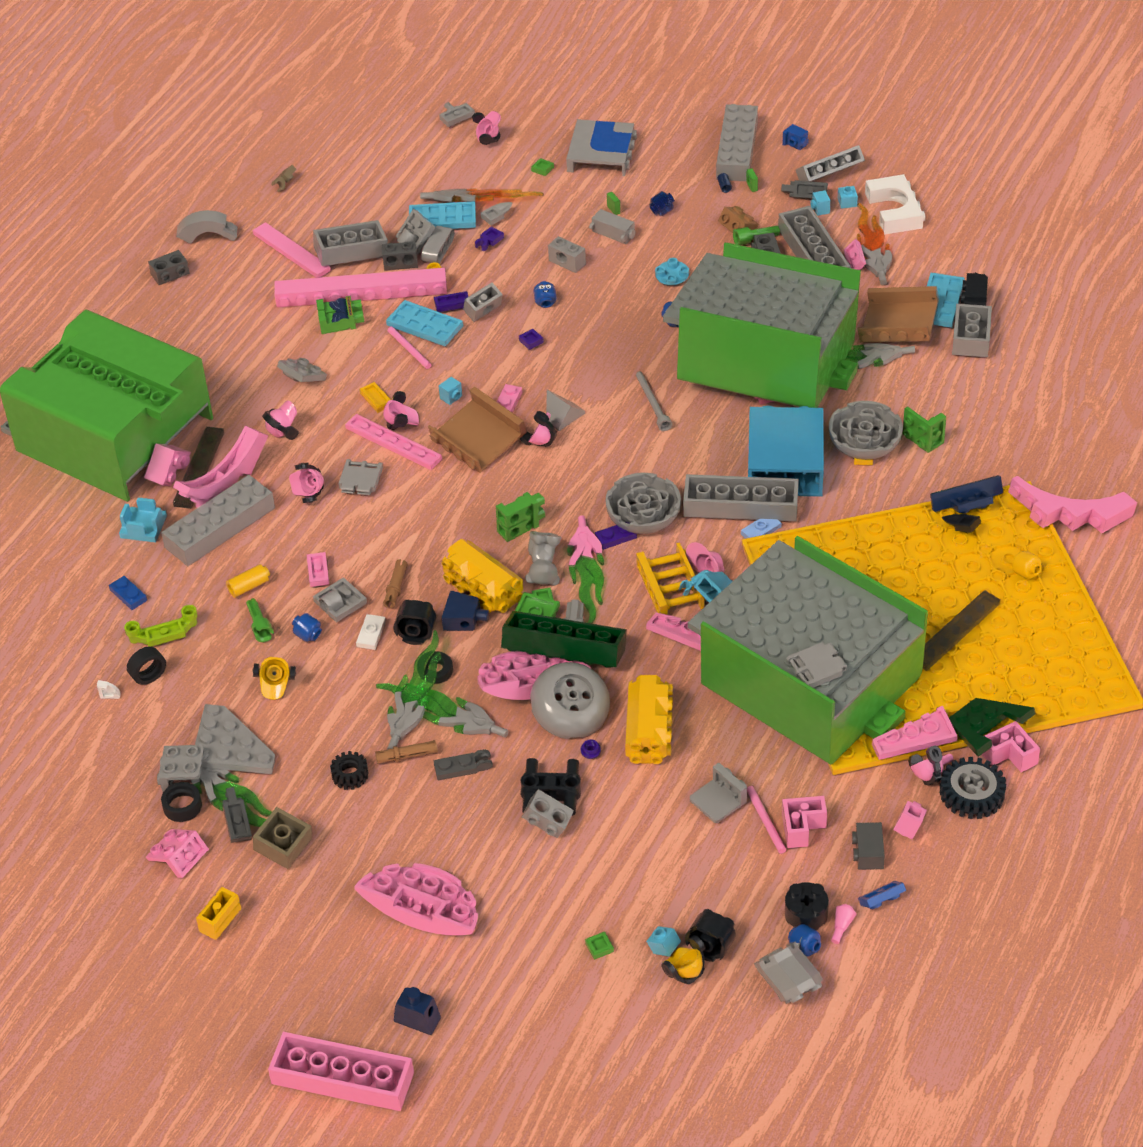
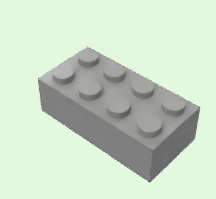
M379 220L313 230V246L322 266L383 257L382 244H387L388 241Z

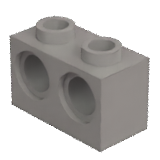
M538 789L530 798L522 818L527 820L528 823L544 830L548 835L558 838L565 830L574 810Z

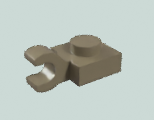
M293 165L286 168L271 185L273 186L277 183L279 185L277 191H282L285 188V181L287 183L294 177L292 174L296 171V168Z

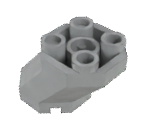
M796 941L787 944L785 949L780 947L754 963L758 972L776 992L780 1001H785L786 1004L789 1002L794 1003L803 998L802 993L813 992L822 987L821 981L823 978L799 949Z

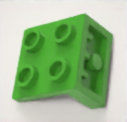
M904 408L903 435L907 439L913 441L927 453L944 443L946 416L943 413L927 421L911 408Z

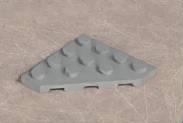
M205 704L195 745H203L204 747L202 767L272 774L275 754L225 706Z

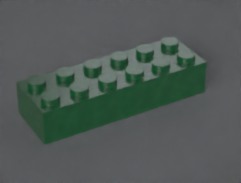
M512 611L502 626L501 648L512 652L522 651L530 655L539 654L545 655L548 658L557 657L563 658L566 661H581L589 665L599 664L606 668L617 667L625 652L627 629Z

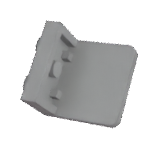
M203 745L164 746L163 755L160 758V771L157 774V783L161 785L163 792L173 784L174 780H195L200 777L204 755Z
M717 763L713 766V780L690 795V802L711 821L718 823L747 803V786L742 780L737 779L730 769Z

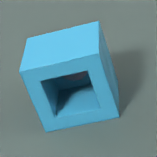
M854 186L838 188L837 199L841 209L857 207L858 196Z
M825 190L814 192L812 200H810L812 210L815 211L817 216L830 214L831 200Z
M453 377L448 378L438 386L440 399L449 405L462 397L461 382Z
M658 926L646 942L653 954L670 957L681 940L675 929Z

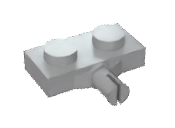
M447 102L444 105L447 111L439 114V117L447 127L471 118L475 110L467 103L454 107Z

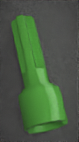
M777 225L753 230L748 227L734 229L733 240L736 245L750 244L754 240V235L774 233L775 236L780 235V229Z
M256 599L247 600L246 604L253 619L251 628L256 640L259 642L271 640L272 636L270 633L274 634L270 621L263 617Z

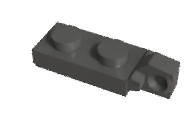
M798 180L791 181L790 185L782 184L781 191L789 193L790 197L812 199L814 192L824 190L827 192L828 183Z
M234 787L226 788V800H222V807L230 842L251 840L252 834L244 800L241 797L236 798Z

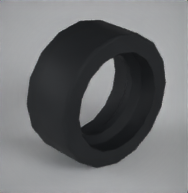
M152 646L136 651L127 663V672L140 685L154 682L163 674L166 668L165 658ZM153 660V663L147 669L139 672L144 664Z
M174 783L162 793L161 802L164 814L174 822L189 821L201 811L202 802L199 790L191 783ZM180 796H190L194 799L190 805L183 808H173L170 806L172 800Z

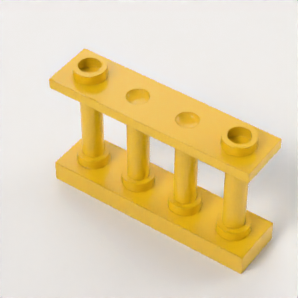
M680 542L676 543L675 554L650 559L646 558L644 551L636 553L638 571L657 613L668 615L670 607L693 601L698 602L700 609L704 608V601L706 599L694 586L691 588L693 594L668 600L664 598V594L679 590L681 582L665 586L658 585L657 583L658 580L685 574L688 581H691L690 578L695 576L686 557V549L682 548ZM674 561H679L681 567L657 573L655 571L652 572V567Z

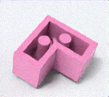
M156 443L144 478L163 486H171L176 479V470L185 469L189 464L191 452L174 445Z
M1016 721L985 735V737L992 740V747L984 752L982 756L991 762V766L1010 759L1017 769L1023 772L1038 764L1040 748Z
M824 796L782 799V819L787 848L808 847L809 829L826 828L827 809Z

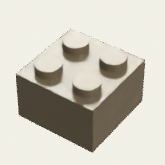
M276 807L253 836V850L289 869L311 841L312 826Z

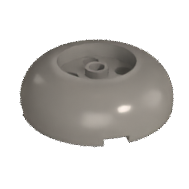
M855 401L848 403L847 407L841 410L838 408L832 414L829 421V435L836 448L845 455L862 460L877 459L889 454L900 442L903 432L902 420L898 414L895 415L890 411V407L882 403Z
M634 473L620 478L607 491L605 499L606 509L611 520L618 527L636 534H650L666 528L677 517L681 505V496L676 485L667 478L664 480L657 477V474Z
M564 662L547 668L538 676L531 689L530 699L535 719L546 731L560 738H585L601 728L609 713L610 695L605 682L594 670L579 663ZM566 682L572 683V687H569ZM555 695H561L562 700H556ZM582 695H583V696H588L589 699L583 698ZM576 707H577V709H578V711H571L572 709H574V708H576Z

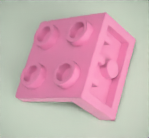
M171 829L164 834V838L150 849V853L146 858L148 861L166 862L177 878H183L209 848L196 831Z

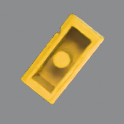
M221 887L217 891L216 896H213L196 917L199 931L217 940L241 910L239 896Z

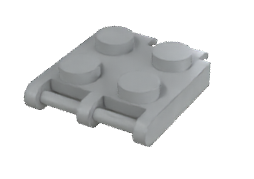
M347 459L339 480L341 492L354 494L355 490H357V494L371 495V492L376 491L383 463L353 462L351 459Z
M821 642L786 658L788 664H791L795 669L796 676L800 677L804 683L812 688L843 676V672L847 670V665L841 656L837 655L838 652L832 643L824 644Z

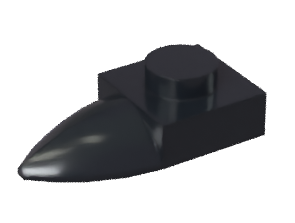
M952 514L942 517L946 523L955 527V531L972 533L981 523L980 516Z

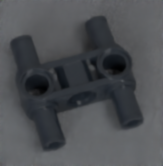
M535 758L527 759L525 773L520 779V795L523 798L522 812L524 813L530 798L539 789L557 801H564V805L574 810L572 816L575 815L577 800L581 796V777L578 775L579 761L577 759H569L567 761L566 773H538V760Z

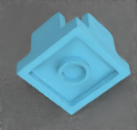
M137 498L138 507H130L129 504H125L120 514L122 525L119 532L120 538L156 543L167 518L166 511L157 508L154 499Z

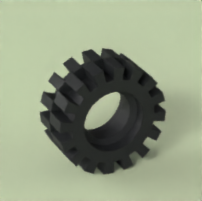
M348 751L347 755H345V752H342L341 757L339 755L335 756L336 760L333 759L332 765H330L332 780L335 785L338 784L339 788L344 786V790H348V787L354 790V786L357 785L359 788L361 783H366L369 772L366 758L364 759L362 754L359 755L358 752H355L353 755L352 751ZM347 768H356V769H357V770H356L355 772H353V773H343V772H342L343 770H345V769H347Z

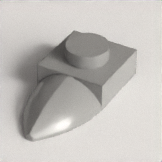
M512 202L499 203L481 212V218L492 226L504 219V214L509 211Z

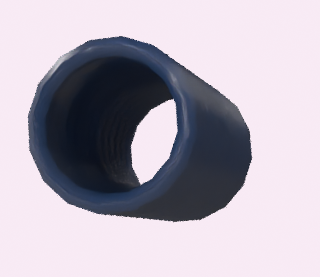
M726 173L719 174L717 179L721 191L727 193L732 189L728 175Z

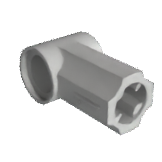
M575 599L568 602L566 618L563 619L584 622V603Z

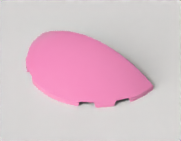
M511 651L494 656L491 663H483L479 668L477 680L480 688L493 696L511 700L530 699L534 682L547 668L564 662L579 663L589 668L591 667L581 661H566L563 658H548L545 655H530L522 651ZM566 682L568 686L572 685V683Z
M414 863L412 867H400L399 864L384 866L381 872L374 875L370 872L365 875L354 888L364 899L386 915L422 931L442 935L473 934L477 924L476 900L471 891L467 892L461 886V881L452 874L433 866Z

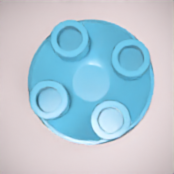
M669 258L667 262L655 268V276L662 284L677 285L688 278L689 268L684 263L678 261L677 258Z

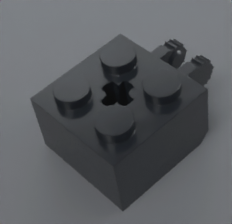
M976 272L967 273V278L962 283L961 304L986 306L988 276Z

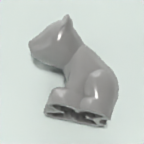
M530 531L528 551L532 557L533 564L525 576L528 583L554 586L559 583L558 571L552 561L555 548L561 541V536L553 533Z

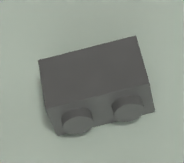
M882 822L856 823V831H852V844H856V848H853V861H857L858 870L884 869L885 855Z

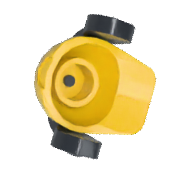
M268 657L261 663V666L254 663L252 672L253 677L260 678L262 695L267 699L276 700L283 696L288 678L289 680H295L296 667L290 666L289 669L287 662L281 657Z
M695 935L689 939L693 949L680 947L675 950L670 958L661 964L663 971L668 977L684 984L694 983L705 970L703 954L705 945Z

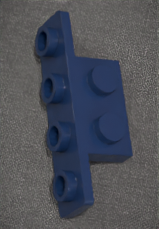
M997 475L931 493L932 510L936 512L953 508L958 513H968L971 509L986 508L987 505L994 503L993 496L1003 493L1001 476Z

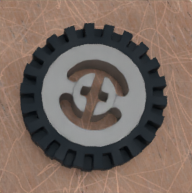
M964 757L960 758L959 763L954 760L952 761V766L949 764L946 766V770L943 771L941 776V800L945 802L947 809L952 806L951 812L954 814L959 810V816L964 817L965 813L969 814L968 819H973V814H976L977 819H982L983 813L986 817H989L991 812L995 814L997 809L1001 808L1002 802H1004L1006 779L1003 777V772L1001 770L997 771L998 767L995 764L990 768L991 762L986 760L985 764H982V758H978L977 762H973V757H968V762L965 761Z

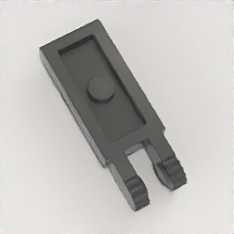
M483 749L477 750L475 753L433 760L437 780L476 774L493 767L492 760L489 759L491 756L490 752Z

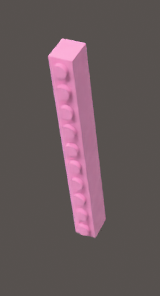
M445 268L275 281L277 307L317 304L316 300L323 299V302H331L339 298L346 299V296H351V301L360 299L365 301L447 294Z

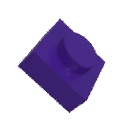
M531 329L519 335V341L531 350L543 343V337L534 329Z

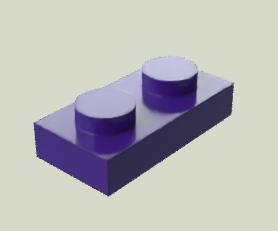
M617 525L595 532V536L602 545V550L637 538L636 533L628 532Z

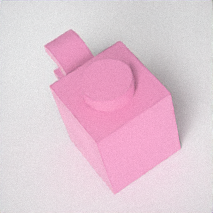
M907 801L893 830L902 836L913 839L927 810L915 801L913 803Z

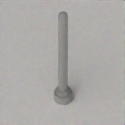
M637 372L636 377L657 416L656 423L659 430L668 431L673 425L670 417L663 414L643 373Z

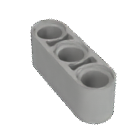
M436 226L422 250L421 260L440 264L453 242L454 229Z

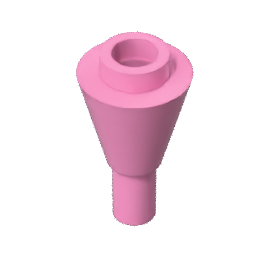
M842 904L836 907L835 931L831 939L835 944L840 943L843 932H845L857 915L850 905Z

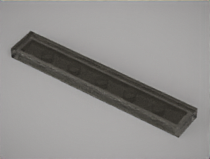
M206 426L182 480L183 482L195 480L207 474L224 435L223 428ZM178 490L173 500L174 507L191 509L194 502L190 500V497L186 498L179 495Z
M984 590L925 644L923 669L927 671L990 614L1000 604V599Z

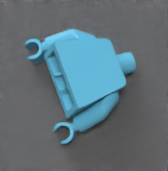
M703 570L690 578L691 581H682L679 590L686 588L683 595L687 596L692 586H694L710 603L733 580H730L723 572Z

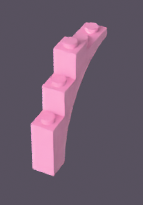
M245 426L231 451L214 469L195 480L175 481L173 488L179 490V495L186 498L190 497V500L196 503L195 507L202 506L237 483L239 477L243 476V474L251 476L268 435Z
M1019 476L1012 478L1008 491L1031 511L1030 518L1042 528L1060 520L1072 531L1086 523H1090L1099 532L1104 533L1131 518L1137 506V502L1125 492L1102 499H1070L1042 491L1030 485Z

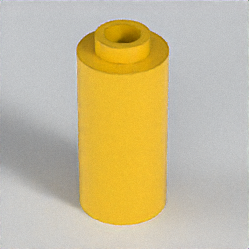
M259 564L227 580L226 586L230 594L236 598L269 581L270 572L266 566Z

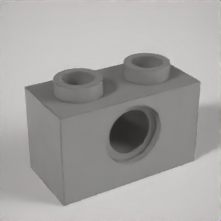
M559 236L548 245L550 262L574 273H577L586 265L585 248Z
M490 283L466 298L463 310L475 322L499 307L503 294L493 283Z

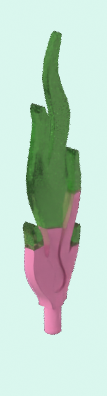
M579 516V527H577V531L571 538L567 548L568 556L572 555L569 562V574L573 584H576L575 570L577 569L580 574L579 598L589 612L588 623L593 624L596 618V608L590 596V588L592 583H594L596 601L599 605H602L601 592L604 585V576L591 554L592 551L595 552L600 565H604V559L599 539L586 526L585 516Z

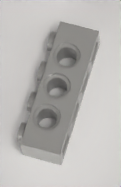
M858 145L796 169L799 181H814L861 163L865 159Z

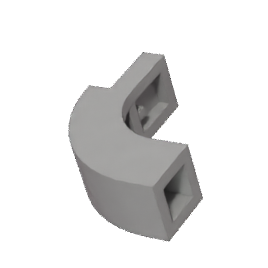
M210 210L198 211L186 216L179 223L176 237L191 244L198 235L204 232H214L234 241L237 238L238 227L226 221V214Z

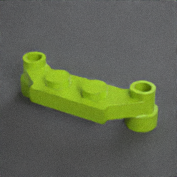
M185 605L181 609V618L144 629L140 628V624L137 621H129L124 626L125 633L131 643L139 642L148 645V647L184 638L189 629L197 625V609L194 605Z

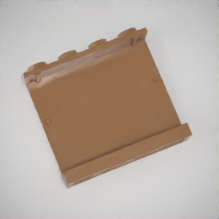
M937 286L868 288L869 306L864 325L857 328L860 342L930 341L939 303Z
M474 386L469 390L472 400L438 430L431 425L428 426L430 432L429 436L433 442H438L447 452H452L458 460L466 462L469 468L481 473L519 440L527 430L521 418Z

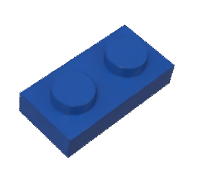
M125 576L109 585L110 591L131 610L147 601L146 595Z
M892 881L859 897L858 900L861 906L875 909L880 907L883 901L899 898L900 893L906 891L903 882Z

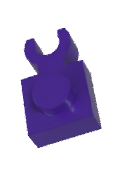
M491 226L475 241V247L481 246L482 251H486L489 245L495 246L504 238V233Z

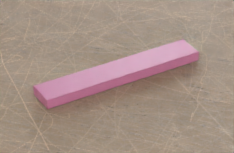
M266 222L253 230V235L314 277L320 278L331 271L329 265L322 266L319 258Z
M358 414L345 424L347 430L429 470H432L442 460L441 454Z

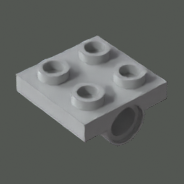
M413 209L395 237L398 238L397 241L399 243L415 241L418 255L436 227L419 211Z
M305 358L279 360L277 365L286 376L296 382L325 381L327 376L325 372L321 371L320 367L310 364L309 360Z
M344 577L313 596V601L336 623L367 604V598Z

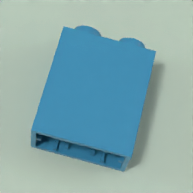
M807 406L798 408L750 407L748 477L798 479V496L822 497L824 474L823 408H809Z

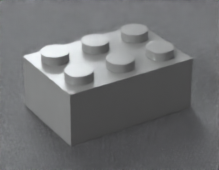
M956 304L952 355L988 357L992 306Z

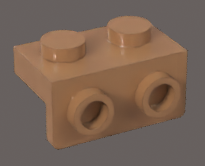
M724 206L718 222L732 233L734 229L748 227L753 230L757 229L759 225L752 216L745 214L743 209L738 206Z

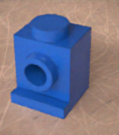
M792 124L783 131L782 145H790L798 150L807 146L809 142L807 130Z

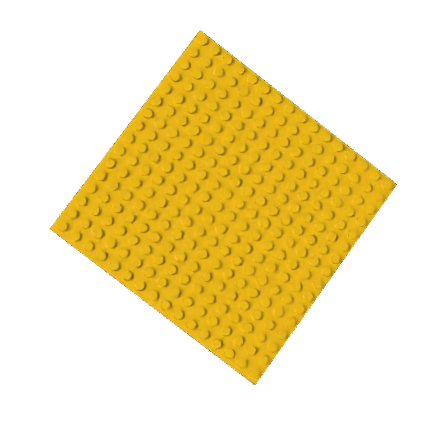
M1010 485L1002 487V494L993 496V504H989L986 508L971 509L968 513H958L953 508L934 512L931 501L742 539L743 550L749 565H751L778 540L794 548L795 537L799 536L928 611L922 674L894 703L906 711L905 719L895 728L896 730L904 727V724L911 721L913 723L921 719V716L926 713L936 712V709L941 706L944 707L949 718L975 698L1034 707L1036 714L1023 724L1018 723L1026 733L1143 708V698L1053 524L1042 528L1030 518L1031 511L1008 492ZM952 514L980 516L981 523L972 533L955 531V527L946 523L942 517ZM1029 551L1041 559V571L1034 578L1027 579L1014 572L1012 560L1019 552ZM1007 717L983 736L1015 721ZM863 733L833 764L830 765L828 763L832 775L906 760L915 754L925 756L927 755V748L879 760L872 746L873 738ZM957 735V741L937 747L943 752L968 745Z

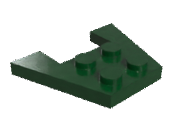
M975 698L950 716L949 720L956 734L979 757L992 747V740L983 736L985 733L1007 717L1023 724L1036 713L1034 707Z

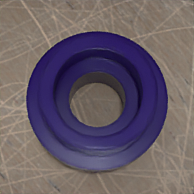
M592 739L586 740L580 748L582 756L588 759L596 758L601 753L600 745Z

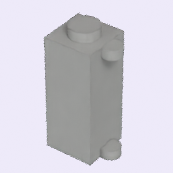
M602 209L592 217V222L589 225V229H592L593 232L623 244H627L636 234L635 222Z

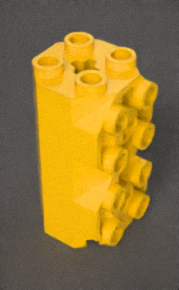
M460 539L448 548L447 552L449 555L447 558L444 556L441 562L443 572L445 573L443 578L446 583L453 585L460 593L470 591L469 595L479 598L480 606L484 610H489V613L495 610L505 613L514 604L519 603L523 595L522 578L470 540Z
M639 675L635 682L632 680L628 685L625 751L626 756L630 758V762L633 764H660L663 758L671 756L672 728L668 727L672 726V712L669 711L673 709V697L669 696H673V684H669L667 681L663 683L657 675Z

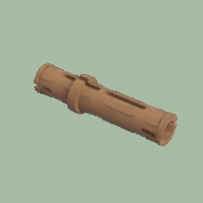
M401 559L395 563L391 581L386 587V596L383 601V605L387 608L389 602H391L390 608L395 607L397 597L401 593V583L408 566L405 560H403L402 565H400Z
M433 740L404 747L393 746L392 749L375 751L377 764L390 761L400 762V760L438 753L436 741Z

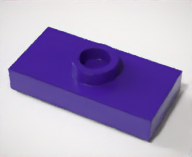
M468 292L434 297L436 311L443 312L464 308L465 299L469 297Z

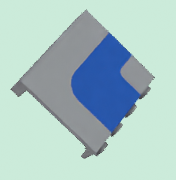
M577 119L566 158L567 172H574L576 162L620 165L622 166V176H625L626 170L630 168L632 150H634L635 140L637 139V130H634V123Z

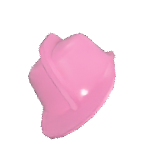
M692 542L687 546L686 557L697 573L703 570L724 572L723 560L718 553L708 551L706 547L698 542Z

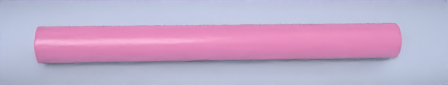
M394 327L388 328L387 331L426 369L431 367V363Z
M747 787V793L779 854L786 852V847L754 787Z

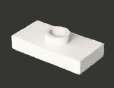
M367 614L356 641V646L376 650L386 618Z

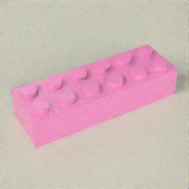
M287 1032L282 1033L268 1068L271 1084L396 1111H401L414 1074L412 1058Z

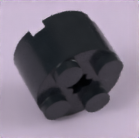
M404 600L398 609L393 626L396 636L398 637L399 635L403 638V642L411 645H420L425 640H429L436 622V613L433 605L430 602L419 600Z
M810 882L792 884L785 896V919L787 923L793 927L805 924L814 930H818L819 927L825 924L828 918L829 899L824 887L821 884Z
M704 909L687 931L685 942L688 946L690 944L689 939L695 935L705 945V950L703 951L705 961L714 962L715 959L721 960L736 937L734 921L710 909Z

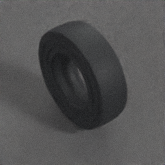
M433 651L426 653L418 661V674L423 681L430 684L445 682L451 677L453 672L452 660L443 652ZM434 663H438L443 666V668L437 672H431L428 670V666Z

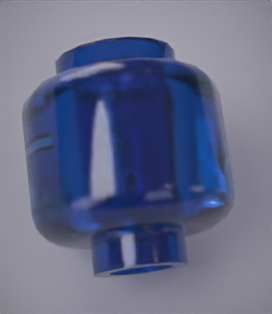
M661 191L650 199L649 207L655 215L664 216L673 210V202L675 200L670 193L667 194Z

